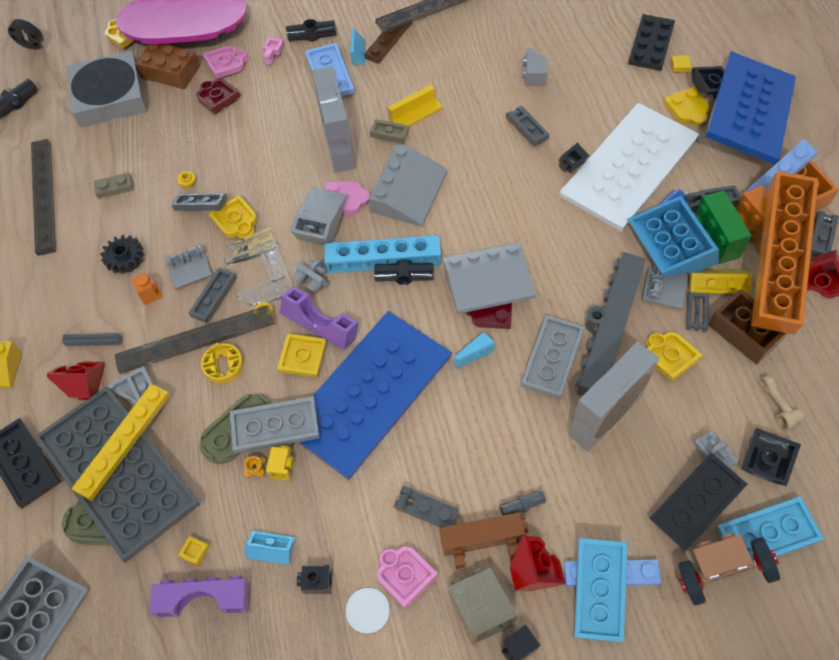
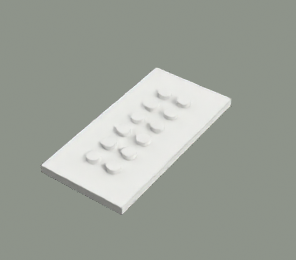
M637 103L559 192V197L622 232L629 224L628 218L635 216L698 140L700 134Z

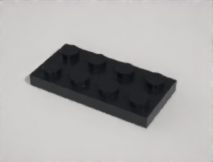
M643 14L628 65L662 71L675 20Z
M20 418L0 430V476L18 507L23 509L61 482L25 423Z
M710 453L649 519L686 552L748 484L715 455Z

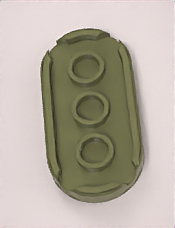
M249 394L240 398L202 433L200 450L204 457L216 464H224L235 459L240 453L235 454L232 448L230 411L272 404L271 401L261 394Z
M80 501L66 511L62 521V528L71 541L77 544L111 545Z

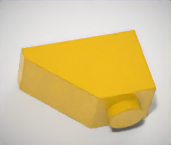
M0 341V388H12L22 356V351L12 341Z

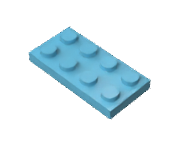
M801 496L725 522L716 527L720 537L730 533H734L735 536L741 534L751 559H753L754 552L750 541L756 538L763 537L769 549L774 550L777 557L824 540Z
M578 538L574 637L624 642L627 542Z

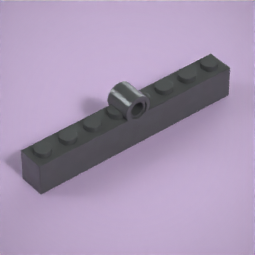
M623 252L621 259L617 258L614 270H617L616 275L612 274L609 285L612 286L611 291L606 290L603 301L607 302L606 306H592L587 311L585 327L589 332L595 334L596 337L595 340L590 339L587 348L590 355L589 357H584L581 368L585 370L583 375H578L575 386L579 387L578 395L583 396L613 367L646 258Z

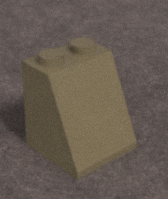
M484 567L473 571L471 573L472 576L463 579V577L457 578L448 587L450 598L472 645L514 626L517 619V614L491 567L486 570Z

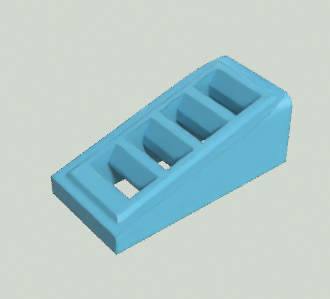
M480 334L454 356V367L456 369L461 368L492 353L495 348V342L487 334Z

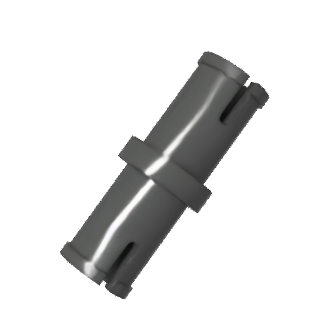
M542 490L526 496L519 495L517 499L499 505L502 516L519 512L526 513L530 508L546 503V498Z

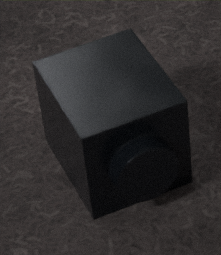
M525 624L502 641L501 646L503 649L501 653L506 660H525L539 650L541 645Z

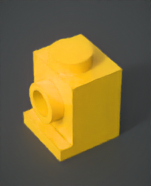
M284 445L271 447L266 473L270 479L291 481L292 477L289 470H292L294 465L291 448Z

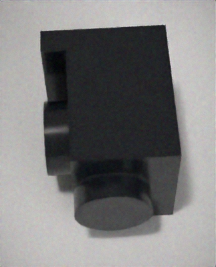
M577 142L560 157L559 166L564 172L568 171L571 174L587 161L589 154Z
M330 565L302 566V572L297 573V587H301L303 594H331L332 569ZM317 575L316 580L312 582L309 581V577Z

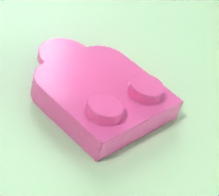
M225 46L202 53L203 59L215 79L242 71L244 64L248 62L246 52L244 50H236L233 46Z
M325 182V190L348 195L342 215L357 214L361 210V206L366 205L369 201V191L361 188L358 182Z
M402 547L398 550L387 549L380 555L379 563L381 567L377 573L378 580L404 609L439 577L438 573L411 547Z

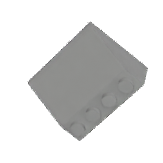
M396 144L369 197L371 212L422 227L447 174V169L413 148Z
M519 242L443 258L445 277L457 314L535 298L528 266Z
M27 555L0 593V660H43L88 589Z

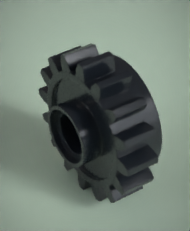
M121 235L120 239L115 236L113 242L108 240L109 245L102 247L105 252L100 253L103 264L109 271L112 270L115 274L117 272L124 274L138 268L140 262H143L142 257L145 256L141 243H139L137 238L133 239L131 235L127 238Z

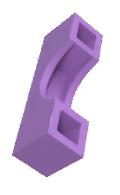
M294 286L281 296L280 314L343 350L356 340L358 328L356 320L343 313L337 318L324 316L314 307L310 295Z
M230 576L229 580L209 577L206 578V581L197 582V579H184L183 583L162 580L160 584H152L149 614L156 618L179 617L183 608L191 600L201 596L215 598L220 610L225 614L249 612L250 584L242 576Z

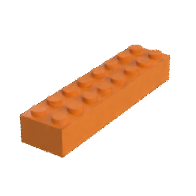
M777 171L769 184L751 326L793 335L803 326L818 178Z

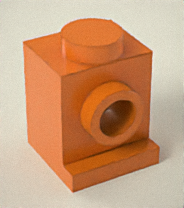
M146 272L131 278L144 305L163 297L154 278L149 279Z

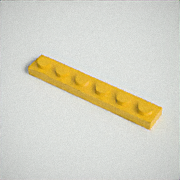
M150 384L71 489L82 497L93 501L165 404L170 394Z

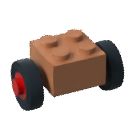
M730 533L720 537L721 541L711 543V541H705L697 544L698 548L694 549V553L703 573L701 577L694 570L690 560L678 564L682 578L679 579L684 593H689L694 606L706 602L702 582L704 584L715 582L753 570L756 566L768 583L780 580L777 564H779L778 558L774 550L769 549L763 537L750 541L754 552L753 559L749 555L741 534L735 536L734 533Z

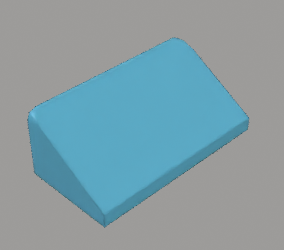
M355 28L351 30V61L353 65L364 64L366 41Z
M252 530L245 545L246 558L289 565L296 537Z

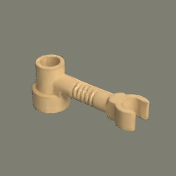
M771 375L763 377V381L759 382L761 388L770 393L783 411L776 416L778 426L782 430H788L794 427L796 423L803 421V412L800 409H791L778 391L774 378Z

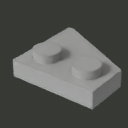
M143 366L108 384V387L111 391L135 405L153 382Z

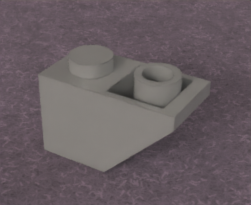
M527 48L526 55H523V66H526V68H523L522 78H525V85L546 86L547 60L531 48Z

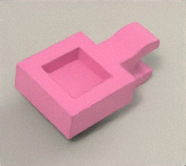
M267 38L263 46V57L266 58V65H272L274 55H280L284 47L283 39Z

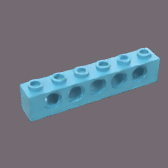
M428 235L426 237L371 239L369 241L332 242L325 244V266L327 273L374 270L375 264H395L398 260L402 259L409 260L412 263H433V266L441 265L439 236Z

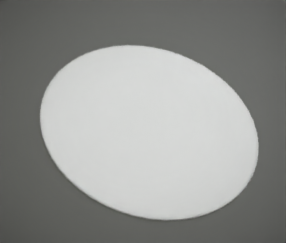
M363 588L356 591L349 598L346 605L347 621L354 630L360 633L368 634L380 630L387 622L390 613V606L386 596L374 588Z

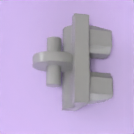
M317 259L314 262L310 260L308 262L310 269L296 261L294 266L297 270L292 277L303 285L307 277H311L312 279L306 287L316 294L322 286L328 287L330 283L318 275L319 273L324 274L326 272L323 268L324 263L322 260Z
M712 430L693 443L702 456L706 458L712 453L729 468L739 462L726 447L728 444L725 441L722 442Z

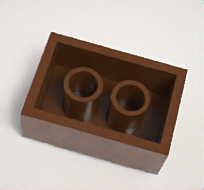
M740 289L714 312L708 325L755 364H758L783 341L788 333L751 326L754 299Z

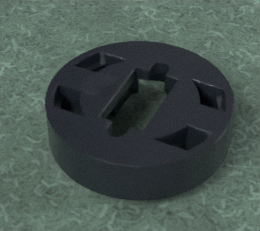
M14 19L8 27L10 37L27 49H38L44 40L41 31L28 21ZM22 30L24 31V33L27 34L29 41L24 39L25 36L23 35Z

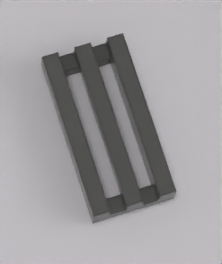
M689 292L687 295L686 330L694 328V331L701 329L702 332H707L709 294ZM693 297L695 298L694 323H692ZM700 298L703 299V324H699Z

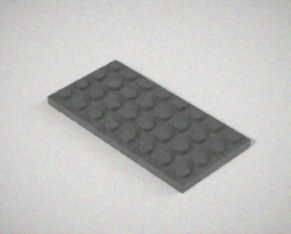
M106 386L38 433L34 438L68 486L72 488L128 415V412ZM144 432L93 501L73 491L124 563L201 505Z

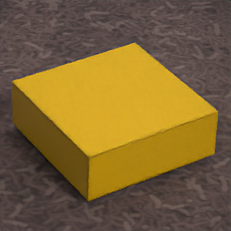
M689 55L671 57L673 73L691 71Z
M189 535L177 556L199 567L210 546Z

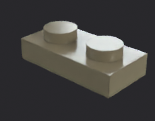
M375 119L370 130V137L404 143L409 127L408 125Z
M129 172L94 181L95 195L98 199L133 190L132 178Z

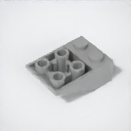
M312 187L296 213L290 232L299 240L320 245L332 243L348 195Z

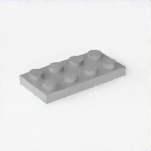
M546 315L522 378L521 387L561 400L585 326Z
M314 396L230 411L232 448L235 454L320 438Z

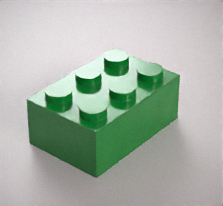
M724 190L703 196L695 216L719 249V264L741 258L752 235Z

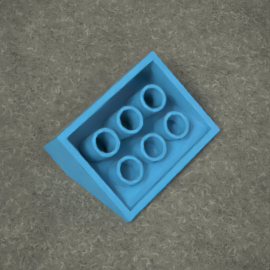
M682 196L628 218L629 224L662 276L699 272L719 263V249Z

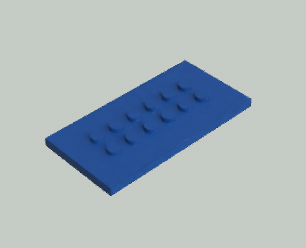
M731 51L726 61L705 137L774 165L778 163L796 76Z
M387 311L313 395L316 404L320 438L298 443L346 479L350 480L451 358L452 352Z

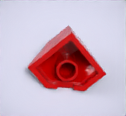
M837 249L810 259L807 290L818 292L829 299L839 296V254Z
M84 361L67 369L65 365L59 366L48 372L47 378L69 398L88 400L99 391L105 362Z
M521 537L510 565L515 591H535L566 584L560 560L555 554L550 555L544 548L545 543L540 537Z

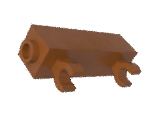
M519 512L439 528L444 556L453 555L455 567L460 569L465 568L464 552L507 544L509 557L512 559L518 547L517 542H520L521 537L528 533L526 520L521 519Z

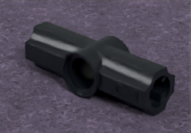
M307 19L303 24L286 26V32L289 41L306 39L307 41L314 42L322 36L336 35L334 20L317 22L314 19Z
M29 78L13 89L7 88L2 91L0 118L12 109L22 108L24 100L37 92L36 85Z
M402 259L398 260L395 264H375V282L395 281L400 285H408L412 281L433 280V263H412L409 260Z

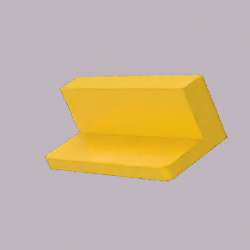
M431 84L388 106V115L391 122L410 127L442 110V105L435 98V88Z
M704 269L699 272L688 273L690 275L689 292L735 294L742 289L747 294H751L753 274L748 270Z

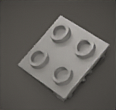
M194 245V247L188 248V251L183 249V253L178 251V255L175 253L164 258L175 289L212 276L201 245Z
M656 265L653 268L649 267L642 301L682 309L688 275L674 274L662 276Z

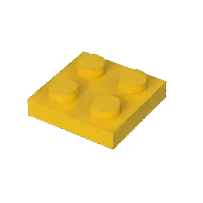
M287 333L277 367L278 372L318 378L327 340Z

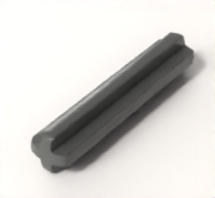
M120 333L64 334L62 343L65 346L120 345L122 343V336Z

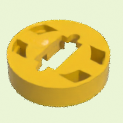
M216 343V345L210 347L204 353L201 360V368L205 376L211 382L217 384H225L235 380L242 372L244 365L239 350L235 346L226 343ZM220 355L227 357L229 371H227L226 376L219 371L217 359H220Z

